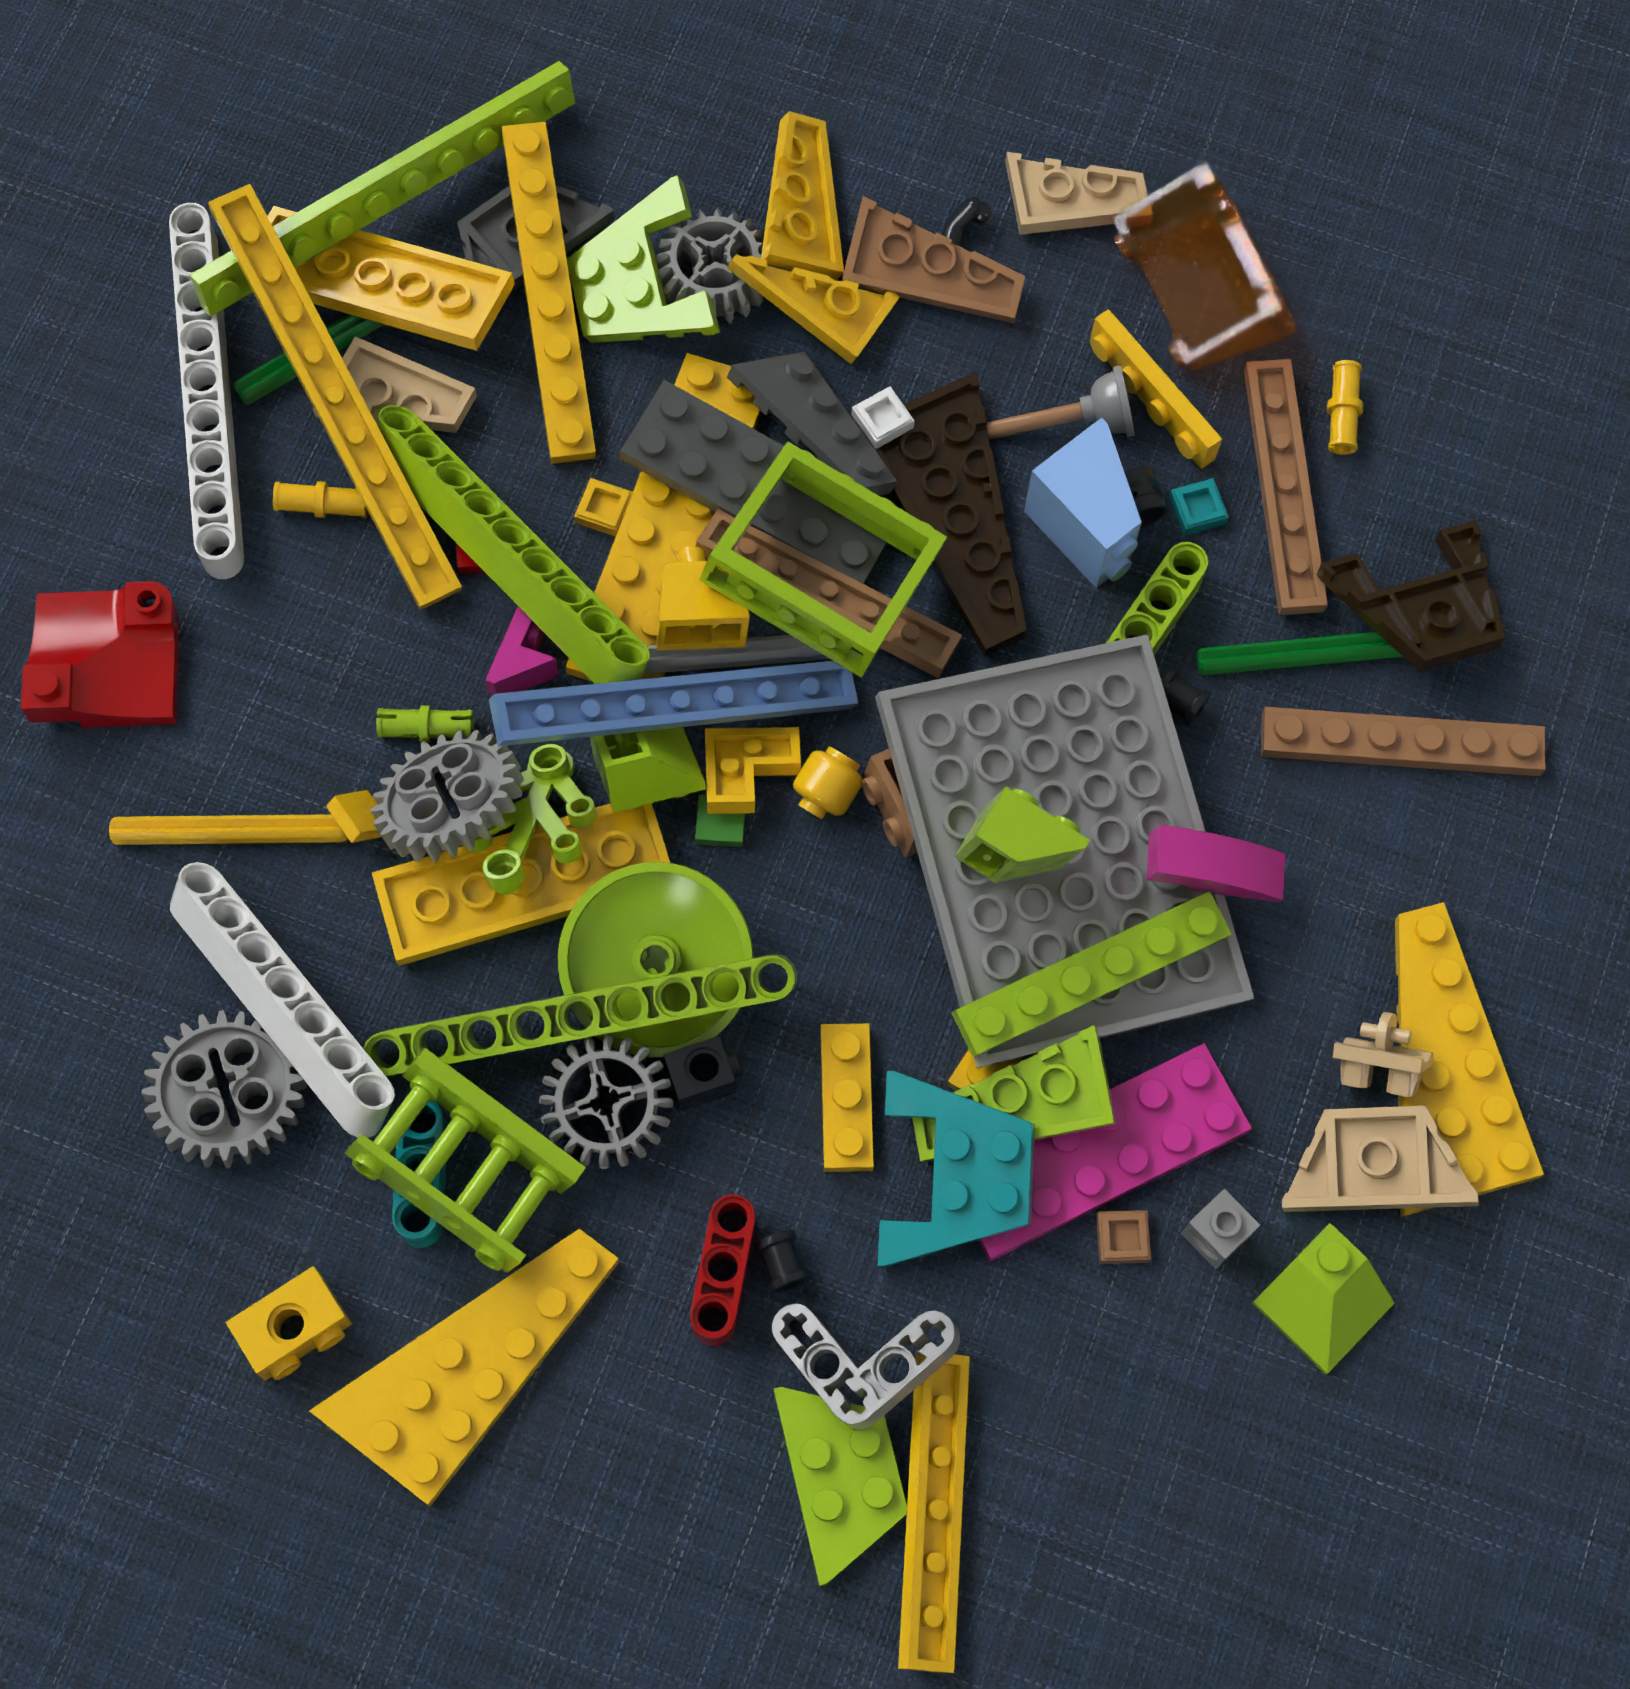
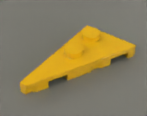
M736 254L726 267L850 364L858 357L900 298L894 292L887 291L884 295L861 290L858 289L859 283L847 280L835 281L828 275L794 267L792 271L767 265L766 259L754 256L742 257Z

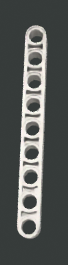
M188 202L179 205L172 211L169 219L193 541L205 571L216 579H228L234 577L243 567L244 549L224 309L211 317L204 309L194 312L201 305L190 274L193 273L191 271L194 269L202 268L219 258L218 240L207 210L197 203ZM193 230H198V231L195 232V233L188 234L189 232H191V231H193ZM202 346H210L206 350L196 351L198 348ZM214 385L209 390L199 391L203 386ZM212 424H213V425H217V426H216L213 430H211V431H207V432H203V431H202V429H204L206 426H209V425H212ZM212 465H221L214 472H205ZM218 505L224 506V508L220 512L215 514H208V511L212 507ZM218 547H228L223 554L217 556L210 555Z

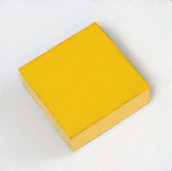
M590 478L575 513V523L616 537L633 492Z
M368 790L336 795L327 804L326 807L351 843L381 837L373 824L376 819L371 813V808L378 804Z

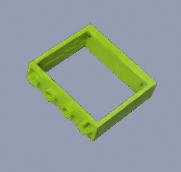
M787 441L709 555L699 580L862 678L933 564L947 536L935 530L930 524L920 521L898 508L890 500L880 497L858 484L850 476L840 473L818 460L810 452L802 450ZM781 479L916 559V562L871 633L733 551ZM718 568H721V569H723L724 571L728 572L729 575L726 574V573H724L723 571L719 570ZM852 647H853L854 649L858 650L859 652L863 653V655H861V654H859L858 652L854 651V650L852 649Z

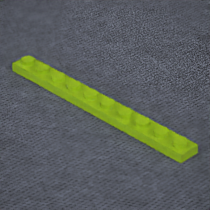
M560 61L554 63L274 225L273 228L294 268L502 147V126L544 122L575 104L569 69ZM232 251L190 274L200 305L210 317L253 292Z

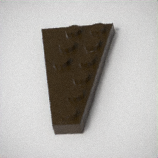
M976 371L903 404L914 419V428L875 449V451L897 480L891 494L898 507L920 521L930 524L935 530L947 536L932 566L983 655L987 656L1025 638L1027 628L1018 582L1015 579L1012 564L1011 545L1006 532L1004 509L993 452L990 449L986 429L987 421L984 407H982L980 385Z

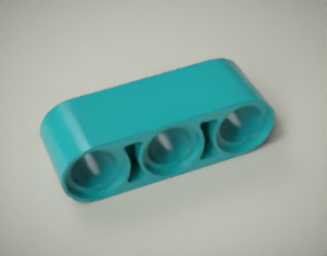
M428 1101L418 1114V1116L421 1114H431L436 1117L435 1125L426 1133L419 1134L411 1130V1124L396 1145L395 1158L409 1169L423 1161L448 1126L447 1120L436 1101ZM447 1162L431 1183L432 1186L444 1195ZM394 1190L392 1220L395 1229L403 1241L415 1248H425L434 1244L441 1236L443 1226L430 1217V1222L424 1230L415 1233L406 1230L405 1225L408 1217L412 1213L422 1210Z

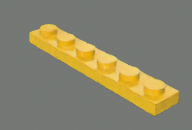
M919 1351L916 1352L915 1357L921 1364L925 1358ZM954 1354L915 1388L913 1392L898 1669L954 1673L970 1356Z

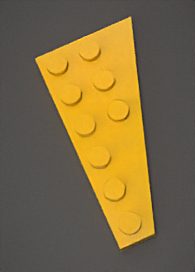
M1444 902L1399 914L1395 919L1396 975L1398 976L1397 1024H1399V1029L1412 1031L1410 1045L1399 1043V1046L1433 1052L1432 1067L1422 1072L1417 1093L1412 1097L1398 1095V1106H1426L1445 1142L1448 1143L1457 1158L1459 1166L1478 1195L1539 1179L1544 1175ZM1400 1208V1217L1431 1208Z
M578 1229L309 1410V1412L424 1503L431 1506L620 1262L619 1258L581 1229Z

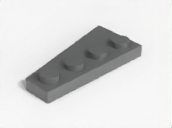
M805 352L732 365L727 379L737 388L744 385L756 396L753 404L765 415L773 413L787 426L784 434L796 445L801 444L804 447L810 448L817 455L816 458L838 472L850 476L855 482L878 496L891 493L897 480Z

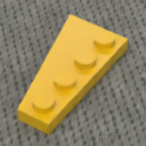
M789 111L779 123L761 258L766 259L767 265L791 271L794 267L828 275L836 281L844 273L826 121Z

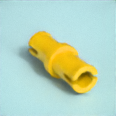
M1341 360L1335 362V365L1332 366V398L1327 402V413L1331 416L1328 450L1335 454L1346 455L1352 454L1358 449V416L1363 413V401L1359 399L1362 365L1353 360Z
M276 481L274 484V511L314 513L316 518H325L326 514L367 517L368 510L357 489L328 487L327 482L317 481L316 486L287 484Z

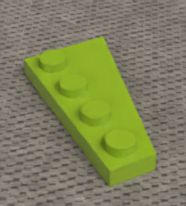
M1096 1025L1080 1031L1078 1035L1059 1044L1055 1043L1013 1066L1009 1065L971 1086L968 1085L953 1092L959 1096L1035 1124V1140L1116 1124ZM912 1118L920 1161H933L936 1119Z

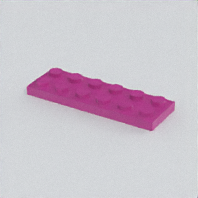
M1205 1043L1110 1089L1116 1119L1115 1125L1034 1140L1031 1225L978 1240L989 1262L1248 1134L1252 1130Z

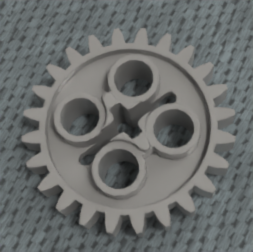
M458 730L452 741H447L445 736L441 734L437 739V744L432 747L427 742H422L419 754L415 755L408 751L404 753L408 762L404 765L392 764L390 766L395 775L394 777L380 779L379 782L384 790L373 794V798L378 805L371 808V813L376 819L373 824L390 850L395 848L402 858L410 853L417 862L428 853L431 860L436 862L442 851L447 850L451 858H454L457 855L458 847L461 845H465L472 851L475 847L474 839L478 836L487 840L491 839L492 837L488 829L492 825L504 827L506 823L501 815L502 813L516 811L512 799L522 796L523 793L518 785L524 782V778L519 771L521 767L513 752L509 750L508 746L498 747L494 734H489L483 739L479 730H475L466 739L463 732ZM439 771L445 779L446 787L459 809L460 816L457 819L454 818L449 810V804L435 779V774Z
M224 1010L219 1011L215 1024H209L207 1018L201 1014L198 1019L199 1028L194 1031L185 1023L180 1024L183 1038L179 1041L167 1035L164 1037L169 1049L167 1054L162 1052H153L151 1054L159 1069L144 1071L147 1081L154 1085L142 1089L145 1101L152 1103L144 1111L149 1121H156L152 1126L158 1138L167 1136L165 1143L169 1151L173 1152L183 1145L182 1155L185 1161L190 1162L200 1152L201 1160L205 1167L209 1168L215 1156H221L225 1167L230 1168L233 1155L240 1153L246 1164H250L252 1158L251 1149L257 1147L265 1155L270 1154L266 1140L273 1137L278 1141L284 1142L286 1137L281 1125L296 1126L298 1124L296 1115L290 1108H302L305 1106L303 1096L296 1091L307 1088V1083L300 1074H297V1070L257 1020L251 1026L248 1025L244 1011L238 1013L234 1023L228 1022ZM213 1051L219 1053L220 1061L229 1083V1089L240 1119V1124L237 1127L231 1125L227 1108L221 1096V1089L209 1056ZM247 1052L253 1054L252 1059L244 1065L236 1066L230 1064L231 1060L239 1053ZM196 1068L205 1070L204 1075L200 1079L193 1082L183 1081V1077L188 1071ZM262 1095L267 1097L265 1104L258 1109L251 1110L244 1107L248 1099L253 1096ZM213 1111L219 1113L217 1120L210 1125L200 1126L196 1124L197 1119L206 1112Z

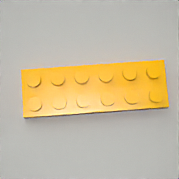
M273 206L268 214V218L272 226L297 212ZM362 230L356 231L295 267L313 304L475 351L480 347L515 285L512 272Z
M652 803L636 809H626L614 813L611 804L596 807L597 818L595 822L583 828L571 825L568 816L560 818L569 831H573L579 836L582 846V855L572 863H560L555 859L551 840L538 824L522 860L525 872L524 880L520 888L511 894H500L491 889L487 884L482 865L488 855L505 849L512 832L493 837L490 847L482 852H470L465 846L458 847L457 855L454 858H451L448 851L441 853L436 862H433L430 856H427L419 862L414 860L372 872L398 966L567 917L585 891L609 873L626 866L645 862L670 863ZM572 845L564 846L562 849L569 848Z

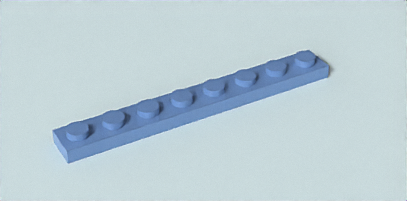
M835 661L493 694L489 699L498 747L848 710L859 704L852 672Z

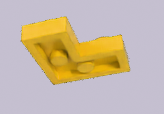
M799 727L705 728L707 814L755 813L754 776L798 775L801 770Z

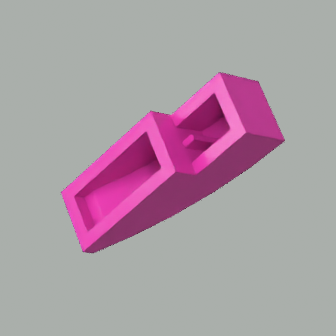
M1159 825L1149 833L1147 881L1185 885L1188 891L1203 893L1210 891L1211 894L1273 902L1283 901L1285 853L1232 837L1167 825Z

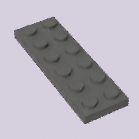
M663 380L621 449L619 459L714 512L720 509L736 517L784 445L672 383ZM782 479L750 525L862 584L865 583L887 543Z

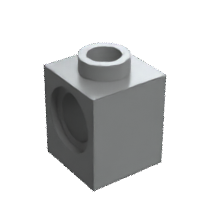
M1224 1188L1187 1224L1181 1234L1216 1270L1251 1237L1260 1224Z

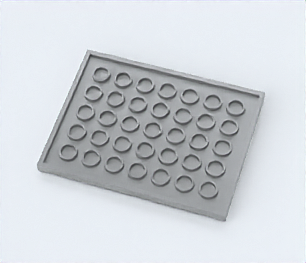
M1148 634L880 691L875 696L960 1007L1204 894L1203 892L1188 891L1185 885L1146 880L1149 833L1159 825H1167L1206 832ZM1005 786L1011 790L1021 789L1031 794L1039 802V808L1053 817L1059 815L1070 819L1081 829L1080 834L1090 840L1087 847L1060 870L994 883L954 857L982 810ZM1212 894L1232 935L975 1056L976 1068L979 1069L1038 1054L1039 1051L1055 1043L1059 1044L1078 1035L1080 1031L1096 1025L1098 1028L1099 1038H1104L1253 1000L1254 995L1225 896Z

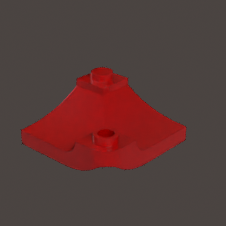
M147 581L126 582L124 588L113 591L38 593L31 649L27 665H23L21 710L30 723L78 721L82 728L176 724L179 651L178 615L175 602L168 589L160 583ZM156 599L152 606L141 607L144 601Z

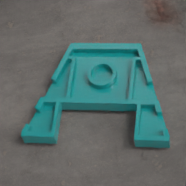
M887 1071L885 1116L936 1119L931 1222L880 1220L877 1266H893L913 1258L927 1256L961 1244L972 1243L1030 1226L1032 1217L1035 1124L896 1071Z

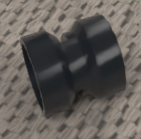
M1142 466L1125 471L1124 473L1141 519L1140 528L1154 524L1167 514L1168 508L1162 495L1157 494L1155 490L1157 480L1152 468Z

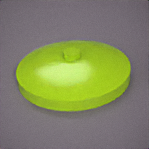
M645 862L626 866L609 873L589 887L578 899L562 929L558 948V972L563 993L567 995L754 958L750 931L741 910L732 897L718 883L699 871L686 866L665 862ZM720 973L713 981V990L720 999L732 1000L738 994L739 984L733 975ZM672 982L665 991L667 1004L676 1010L685 1009L690 1001L688 988L681 983ZM623 992L617 1000V1009L623 1017L635 1019L641 1012V1001L635 994ZM576 1001L571 1006V1010L581 1024L588 1028L593 1020V1012L586 1003ZM740 1008L607 1034L613 1036L614 1049L620 1050L622 1041L627 1037L633 1041L629 1054L636 1055L642 1047H646L650 1050L648 1057H664L663 1054L714 1038L727 1027ZM605 1034L597 1035L595 1037L603 1042Z

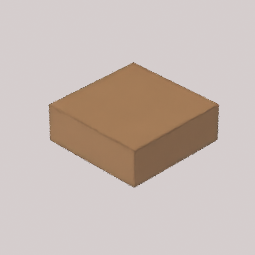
M1148 1210L1106 1211L1096 1214L1099 1264L1149 1263L1151 1261Z

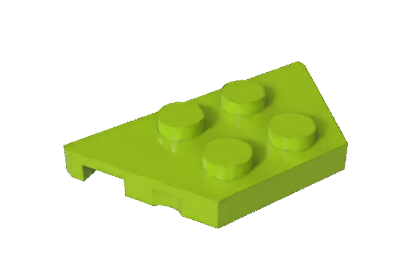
M778 1387L774 1388V1395L820 1587L831 1582L842 1570L907 1515V1504L885 1415L869 1428L856 1430L849 1428L832 1412L821 1396ZM851 1403L852 1407L849 1411L854 1410L861 1414L865 1411L866 1407Z

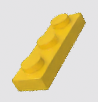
M869 1023L821 1024L824 1172L873 1171Z

